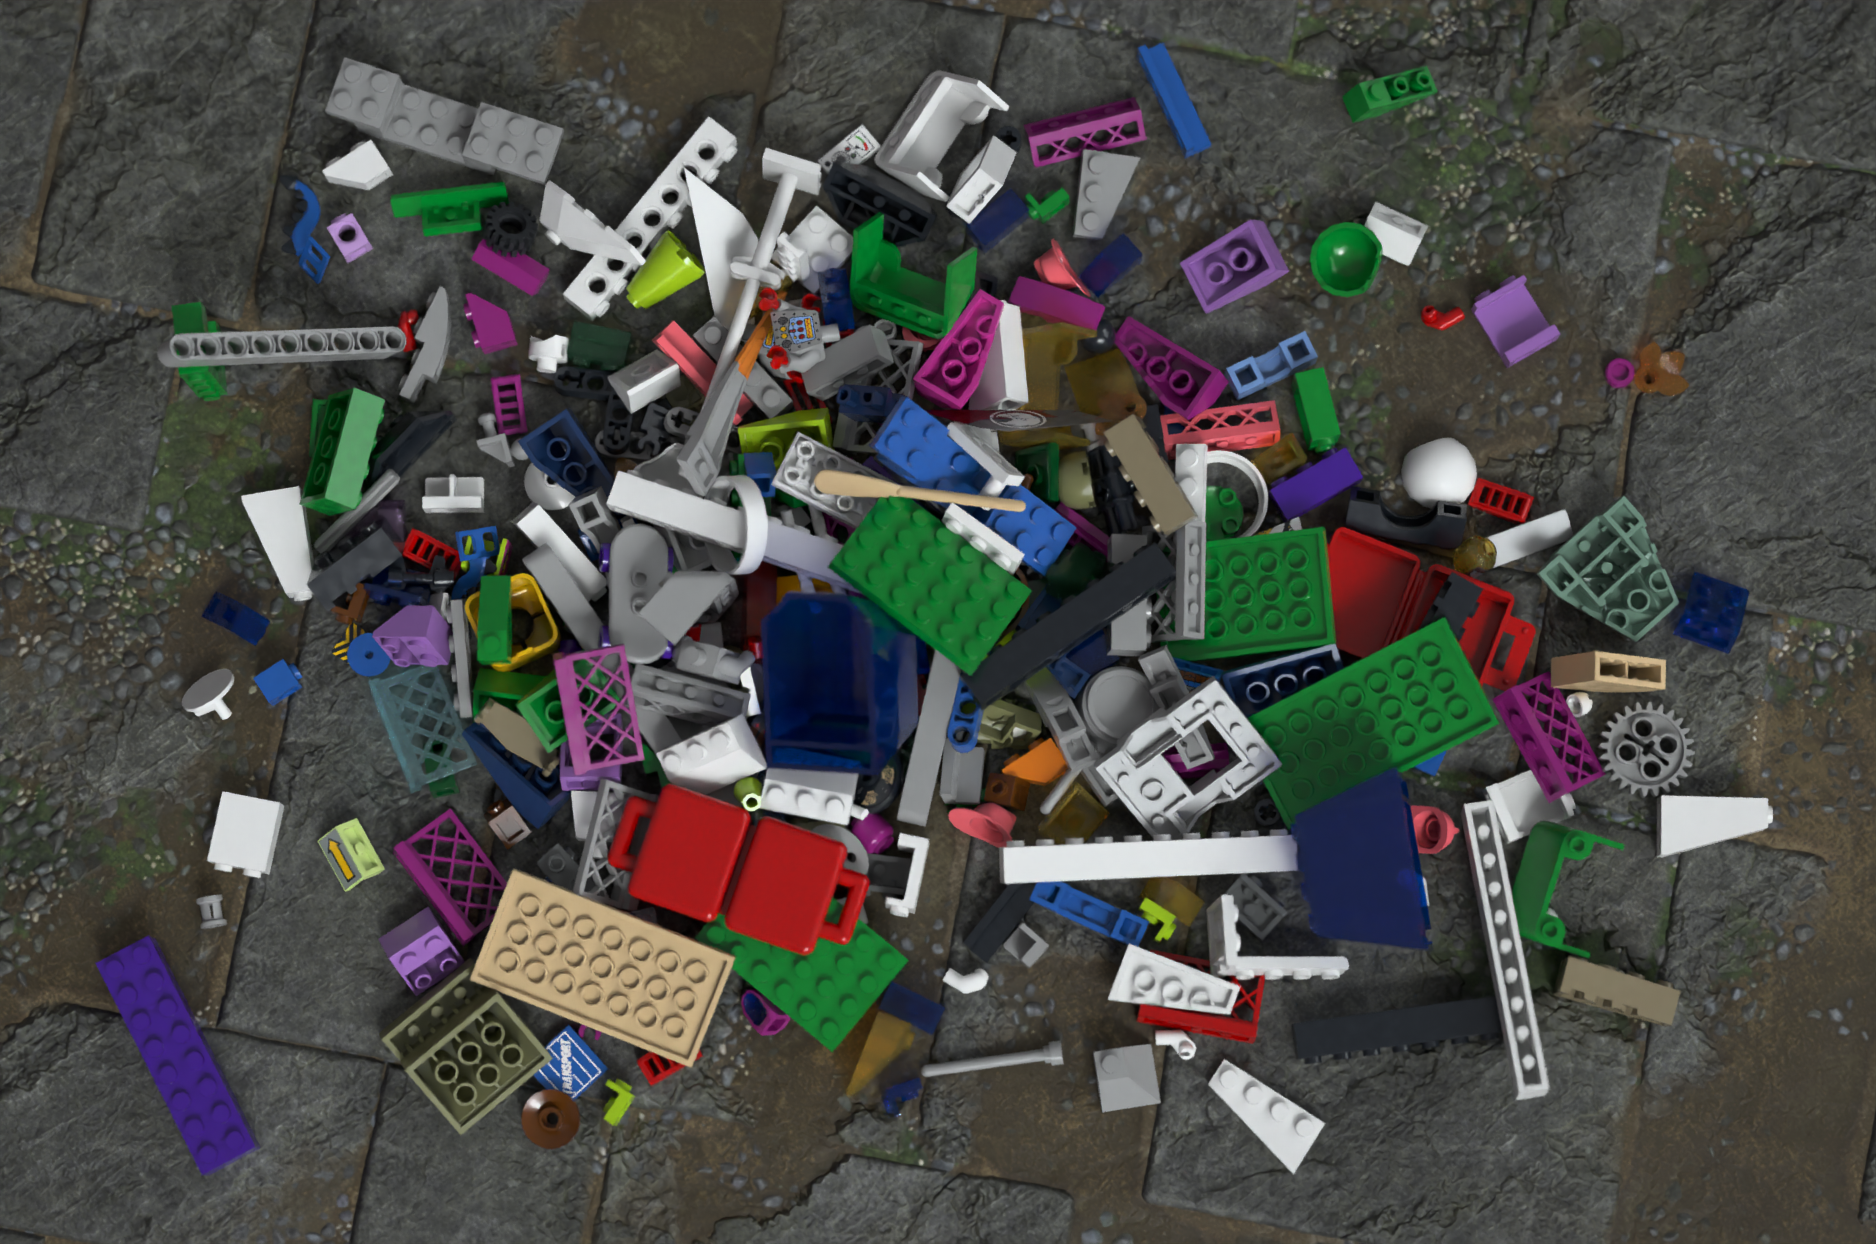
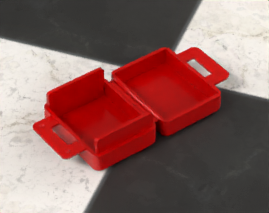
M1340 527L1335 530L1329 544L1327 543L1336 644L1341 654L1360 661L1416 632L1444 581L1451 572H1454L1483 589L1477 599L1480 605L1472 619L1467 617L1462 627L1466 628L1459 641L1482 687L1485 683L1502 691H1507L1516 686L1536 630L1531 623L1510 616L1514 605V597L1510 592L1439 564L1430 566L1426 572L1419 570L1420 560L1412 553L1346 527ZM1506 632L1515 636L1503 671H1500L1490 666L1502 634Z
M667 784L661 789L657 803L639 796H631L627 799L607 855V861L613 867L632 873L628 884V891L631 896L704 922H713L717 919L719 913L726 915L725 925L729 930L803 956L813 953L818 938L840 945L850 942L870 885V879L863 873L843 867L848 854L847 847L843 842L771 817L762 818L758 822L757 827L750 825L751 815L745 808L675 784ZM642 816L651 821L639 855L636 856L627 852L639 818ZM840 884L850 889L837 924L825 921L836 886Z

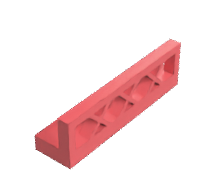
M672 320L652 341L667 357L678 364L679 370L706 397L717 365ZM744 394L741 396L732 425L737 426L743 420L741 417L754 405Z
M1275 400L1206 409L1190 420L1177 413L1160 416L1165 452H1167L1168 460L1176 459V444L1208 445L1207 452L1218 450L1230 452L1280 445V425ZM1270 410L1272 421L1259 422L1253 417L1257 412ZM1237 415L1243 419L1237 426H1230L1224 422L1228 416ZM1202 419H1208L1215 423L1207 430H1202L1195 426ZM1180 423L1186 428L1181 433L1169 435L1167 424Z

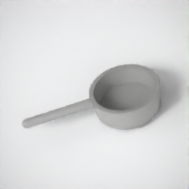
M1110 667L1090 678L1077 694L1074 706L1086 727V734L1095 752L1098 750L1105 754L1109 753L1117 747L1116 740L1159 710L1150 692L1151 684L1144 673L1130 667ZM1067 769L1041 804V813L1049 814L1081 770L1070 773L1069 769Z

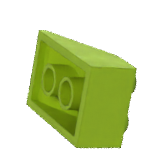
M828 408L800 410L738 426L742 454L772 452L777 473L798 432L835 451V448L832 447L833 434Z

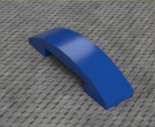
M1062 881L1037 882L1029 899L1056 914L1126 945L1131 944L1138 947L1149 924V921L1123 909L1120 910L1074 889Z

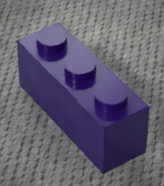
M1346 447L1340 451L1337 448H1333L1321 456L1323 460L1315 465L1312 462L1306 463L1296 470L1298 473L1296 476L1290 479L1284 476L1271 484L1272 489L1269 491L1268 496L1284 523L1308 513L1347 491L1351 486L1361 483L1363 476Z

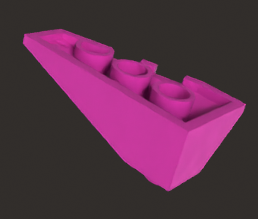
M981 289L977 292L956 320L952 329L944 336L914 376L913 381L920 396L941 408L961 409L978 387L1004 308L1002 301Z

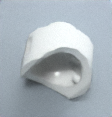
M559 335L546 340L531 336L528 358L537 361L536 370L544 373H555L557 364L566 363L569 339Z

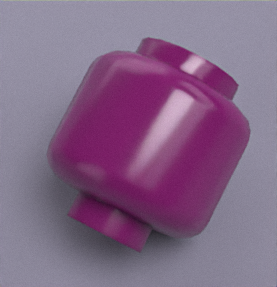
M869 813L864 820L855 817L851 822L853 826L851 833L861 842L866 853L882 854L894 841L892 837L894 829L880 813Z

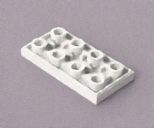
M800 432L796 434L771 483L772 486L857 529L879 498L823 493L815 486V475L822 470H836L861 474L898 484Z

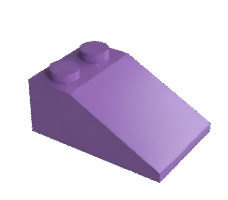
M1250 219L1180 262L1204 312L1207 314L1265 287L1289 272L1264 221Z

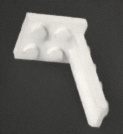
M816 206L790 235L783 232L777 238L778 248L772 254L771 260L783 268L782 271L786 273L785 276L792 282L798 281L811 294L816 295L852 255L853 237Z
M1221 895L1206 909L1210 971L1214 977L1223 979L1226 975H1236V979L1247 980L1254 978V975H1265V979L1275 980L1282 978L1283 975H1293L1294 979L1303 980L1311 978V975H1322V979L1331 980L1340 978V975L1349 969V962L1345 957H1237V951L1240 949V935L1236 933L1235 922L1238 920V906L1234 904L1233 895Z

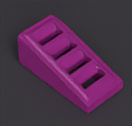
M520 374L491 377L498 435L503 433L506 435L527 433ZM515 384L516 389L499 391L498 386ZM517 395V401L500 403V397ZM518 407L519 413L502 415L501 409ZM520 419V424L503 426V421Z

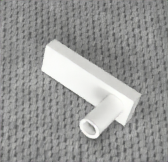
M950 422L947 427L950 431L947 435L992 474L979 495L999 497L1006 485L1019 486L1025 476L967 424Z

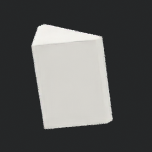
M659 350L649 353L607 377L631 414L681 386L678 364Z

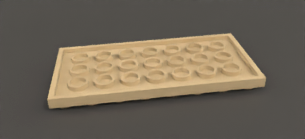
M514 868L470 980L692 1068L736 956L591 898L579 896L573 891Z

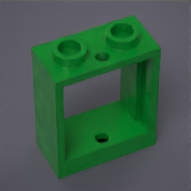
M1324 367L1295 373L1291 388L1308 452L1315 450L1316 454L1328 452L1333 449L1332 446L1337 444L1341 432Z

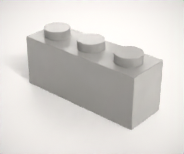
M872 325L862 326L850 336L840 339V341H834L830 347L824 349L826 358L811 367L808 372H801L807 394L824 401L837 394L840 386L856 384L894 363L885 332Z

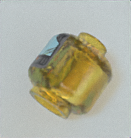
M1479 535L1468 538L1453 551L1455 569L1473 578L1480 576L1494 567L1497 556L1496 547L1491 540Z

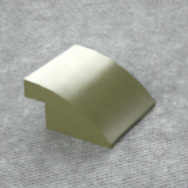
M471 957L378 1033L381 1040L400 1060L408 1075L460 1135L553 1059L499 991L470 980L476 965Z

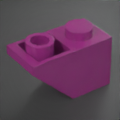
M473 293L465 294L468 303L463 304L467 320H473L476 330L471 331L476 348L481 347L484 355L518 345L507 311Z

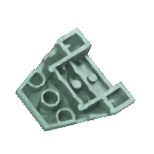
M1621 496L1605 510L1593 516L1551 554L1549 560L1537 572V575L1557 597L1634 642L1642 638L1679 604L1666 570L1662 569L1656 552H1658L1654 543H1651L1645 529L1647 526L1645 520L1625 496Z

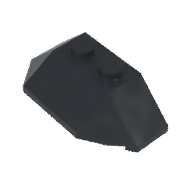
M835 161L823 185V189L828 194L839 221L853 229H856L877 213H883V240L893 243L896 247L925 241L937 217L936 212L920 193L869 166Z
M450 410L407 412L405 416L401 414L396 417L390 424L391 430L384 437L382 435L377 437L376 446L370 453L368 461L370 465L368 489L388 469H392L401 478L455 423L457 419Z

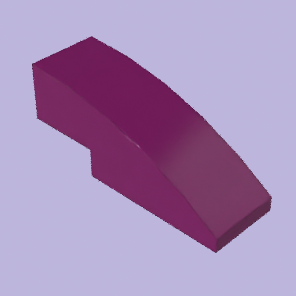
M1021 276L1018 277L1008 300V303L1019 306L1020 312L1042 317L1049 323L1094 334L1105 310L1102 304Z

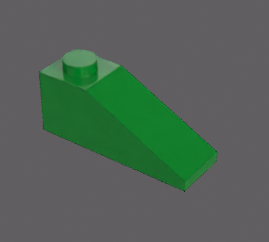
M511 575L481 576L477 658L482 665L512 664Z

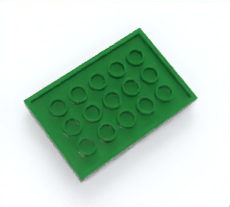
M889 495L887 498L880 497L827 567L970 676L1032 592L1031 589L981 551L975 549L961 536L950 531L944 523L911 498L900 496L894 497Z
M1317 527L1206 542L1204 639L1160 642L1161 647L1166 645L1171 656L1190 662H1200L1335 644L1336 635L1326 528ZM1165 547L1162 552L1168 558L1172 551ZM1156 592V599H1157V601H1158V599L1160 598V596H1159V594ZM1166 603L1159 612L1163 619L1170 612ZM1173 620V622H1172L1171 625L1169 626L1174 633H1175V620Z
M832 898L825 921L837 924L843 905L834 898ZM720 913L716 920L708 922L695 937L699 942L736 956L732 969L832 1053L909 961L859 918L849 943L840 945L818 938L815 950L807 956L733 932L725 925L726 915Z

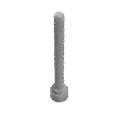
M1061 1041L1049 1042V1045H1045L1043 1049L924 1065L921 1068V1074L929 1077L1045 1061V1064L1051 1063L1052 1066L1064 1064Z

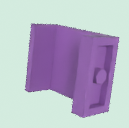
M1524 275L1517 279L1515 276L1507 278L1499 284L1501 288L1493 293L1490 290L1481 293L1475 298L1476 303L1471 308V311L1506 368L1554 342L1560 335L1555 324L1549 326L1524 284L1527 279Z

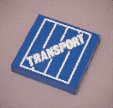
M568 1025L545 1046V1049L553 1059L537 1071L534 1076L546 1089L560 1090L568 1094L575 1101L609 1068L572 1027Z

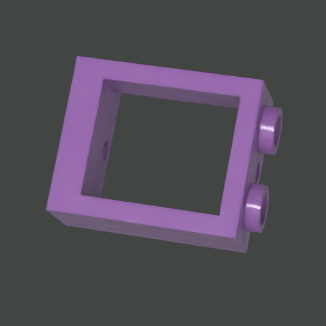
M608 712L603 716L607 718L611 712ZM615 714L611 722L623 729L622 715ZM597 719L584 729L592 734H596L604 722ZM609 725L602 732V734H614V743L621 735L620 732ZM568 740L561 744L560 781L562 791L598 790L601 779L621 784L622 764L587 770L585 774L575 775L573 766H571ZM623 740L616 748L620 753L623 751Z

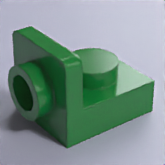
M1063 188L1057 192L1052 190L1041 199L1042 204L1039 205L1033 196L1028 193L1024 196V203L1026 205L1023 208L1032 220L1038 219L1041 224H1044L1069 204L1070 196Z

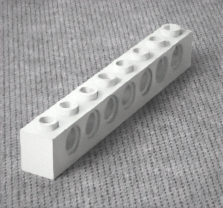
M708 117L621 222L615 232L626 241L632 237L642 239V244L635 249L646 259L645 256L653 249L661 235L669 227L675 228L683 217L681 212L686 206H692L687 182L681 179L685 172L684 168L697 174L696 177L703 183L711 184L719 173L718 167L722 162H729L737 151L736 137L712 118ZM704 149H711L715 152V155L709 160H704L699 156ZM668 193H675L679 196L678 200L673 204L665 203L663 198ZM650 215H657L661 219L656 226H648L645 224L646 218ZM594 255L566 289L563 296L569 304L593 321L596 316L600 318L605 314L610 306L608 301L614 294L619 295L628 285L627 278L633 271L637 273L641 265L623 261V267L618 271H613L609 269V264L615 259ZM597 281L606 284L605 289L600 293H594L590 290L592 284Z

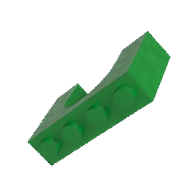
M201 302L171 306L175 335L221 332L220 326L216 321L207 322L206 308ZM200 345L201 351L206 354L205 348ZM225 365L178 367L180 377L204 401L218 400L220 395L228 394Z

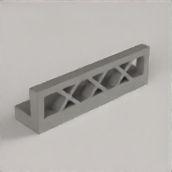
M636 664L631 682L635 707L709 727L718 725L742 713L746 717L751 694L641 664Z

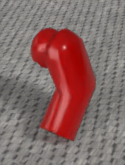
M1431 305L1425 306L1421 311L1422 322L1426 326L1438 330H1446L1465 319L1464 313L1459 306L1445 314L1437 311Z
M415 309L410 311L404 310L399 317L397 327L406 336L404 352L418 348L411 325H416L419 320L418 312Z

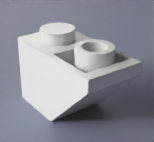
M372 140L366 143L365 141L357 143L350 149L351 152L343 158L336 157L326 164L327 168L322 170L330 183L365 190L372 189L393 175Z

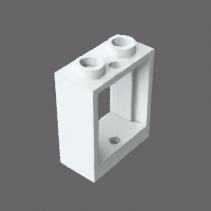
M993 135L961 172L946 207L970 224L1003 186L1017 152Z

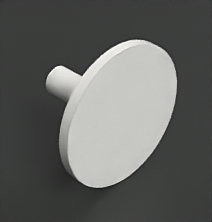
M219 669L203 676L187 690L182 699V706L186 711L194 712L196 716L216 710L222 720L229 718L232 712L221 698L233 685L234 675L228 669Z

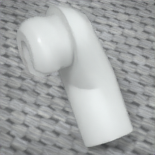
M950 968L942 981L960 992L968 994L984 988L988 980V974L983 969H976L974 973L962 976Z
M1155 1030L1156 1045H1171L1179 1056L1185 1060L1191 1059L1196 1051L1195 1044L1184 1031Z

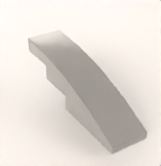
M1166 645L1139 657L1138 661L1151 684L1150 692L1159 709L1164 707L1167 710L1189 694ZM1203 724L1174 744L1187 769L1211 761L1215 757Z

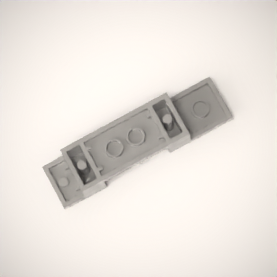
M345 57L325 112L329 115L354 122L359 132L493 176L497 169L543 185L547 182L564 134L563 128L481 102L478 109L404 85L398 74Z

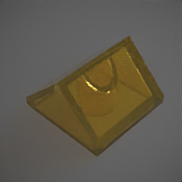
M1074 781L1051 812L1038 825L1037 831L1047 839H1054V845H1065V839L1083 838V844H1085L1110 813L1078 782Z

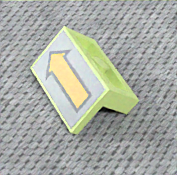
M357 818L335 826L318 840L345 892L351 890L362 880L375 876L385 870Z

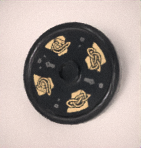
M877 742L876 749L874 750L873 767H860L853 804L867 809L871 814L879 813L888 808L898 797L904 782V765L900 755L892 747L881 742Z

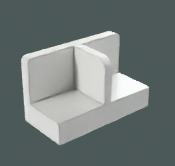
M450 474V477L426 478L425 497H422V508L425 513H484V479L482 477H456L455 474Z

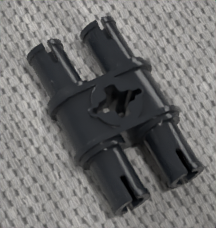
M1105 445L1099 447L1100 450L1088 453L1094 474L1092 486H1095L1096 497L1100 506L1098 511L1104 514L1109 537L1111 534H1127V531L1139 528L1132 505L1135 495H1132L1130 483L1125 480L1118 468L1122 465L1118 456L1112 457Z

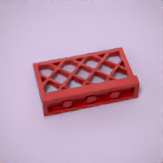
M1151 949L1149 951L1186 966H1196L1199 971L1211 975L1210 970L1206 972L1203 969H1210L1209 960ZM1227 975L1231 980L1230 983L1240 986L1239 992L1243 996L1241 1000L1233 1005L1230 1013L1232 1018L1226 1017L1225 1014L1215 1015L1209 1012L1140 1004L1137 1022L1253 1044L1257 1035L1265 975H1254V977L1259 978L1256 990L1248 995L1239 984V979H1236L1234 975ZM1254 995H1256L1255 1004L1250 999ZM1247 1002L1253 1010L1252 1021L1239 1019L1233 1010Z

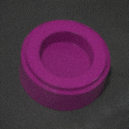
M1624 358L1613 359L1608 363L1604 371L1606 382L1614 388L1628 386L1635 374L1633 365Z

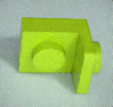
M1145 898L1138 909L1143 912L1141 918L1149 921L1154 926L1157 923L1163 925L1154 941L1159 943L1162 938L1168 941L1177 925L1172 923L1176 916L1150 899Z
M618 1078L615 1082L608 1079L605 1085L619 1093L617 1098L613 1096L610 1098L603 1110L606 1113L604 1120L614 1126L618 1125L635 1098L634 1095L629 1093L632 1087Z

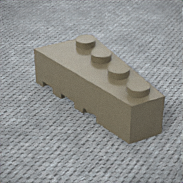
M1132 414L1103 432L1107 438L1103 443L1112 457L1117 455L1122 465L1118 468L1127 482L1132 480L1138 490L1134 492V495L1142 507L1147 505L1153 515L1149 519L1156 531H1163L1164 534L1170 535L1196 519L1198 515L1179 483L1174 481V475L1168 463L1157 453L1159 448L1154 439L1151 438L1147 431H1144L1146 425L1143 420Z
M1571 955L1561 961L1552 995L1664 1027L1672 1026L1680 995L1679 990L1673 989L1674 984L1662 980H1656V983L1644 980V975L1634 972L1624 974L1616 971V968L1605 964H1599L1598 966L1587 962V959Z

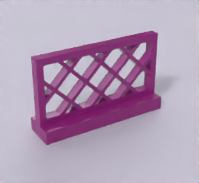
M624 643L569 654L564 652L552 654L574 774H585L587 770L645 760ZM619 652L621 663L614 673L600 664L607 654ZM600 656L597 661L594 660L593 658H591V657ZM586 659L594 665L585 678L574 672L572 661ZM597 668L611 676L602 690L588 681ZM621 670L623 671L624 679L618 676ZM575 678H577L578 680L581 681V683H580V685L578 686V688H577V685H576V679H575ZM615 679L625 685L626 692L619 701L606 693ZM585 685L599 693L590 707L580 701L578 696ZM603 696L616 704L607 718L593 710ZM626 699H628L629 708L623 704ZM581 707L587 710L583 716L581 712ZM620 708L631 716V721L624 730L611 722ZM590 713L604 722L595 735L584 729L583 723ZM607 725L621 733L612 747L599 739ZM631 727H633L634 736L628 733ZM586 735L592 739L588 745ZM626 736L635 742L637 753L623 755L616 748ZM595 742L609 750L603 760L590 762L589 751ZM613 753L618 756L610 758Z
M1549 671L1525 683L1516 685L1492 699L1549 803L1606 775L1602 771V766L1559 688L1551 687V674ZM1542 681L1549 692L1548 696L1539 692L1540 682ZM1523 693L1531 697L1530 705L1525 699ZM1538 701L1547 705L1546 714L1537 710ZM1554 709L1561 713L1563 722L1553 718ZM1537 719L1545 722L1544 731L1542 730ZM1552 727L1561 731L1560 740L1551 736ZM1568 735L1574 737L1577 749L1567 744ZM1551 745L1559 748L1558 757ZM1566 752L1575 756L1574 766L1565 762ZM1583 761L1589 764L1593 772L1592 775L1582 770ZM1565 770L1573 774L1572 783Z
M451 808L409 839L393 847L394 856L463 946L492 924L495 914L489 917V911H497L498 907L490 906L492 891L504 892L507 882ZM450 819L456 827L455 838L437 836L439 825ZM435 829L434 835H428L429 832ZM459 832L461 833V835L464 837L465 840H463V839H458ZM421 838L433 840L431 856L418 854L412 845ZM436 841L454 843L452 859L434 856ZM457 844L470 845L474 850L473 862L455 859ZM478 856L483 863L476 862V857ZM424 860H430L429 867L424 862ZM433 861L451 863L449 879L439 878L433 874ZM454 864L472 866L470 882L452 879ZM475 867L489 870L492 874L490 885L473 883ZM494 878L500 886H494ZM441 883L448 884L447 891ZM451 884L469 887L466 902L454 901L450 896ZM472 887L489 890L487 905L470 903ZM458 906L466 907L465 914ZM469 908L486 910L485 921L474 928L467 918Z

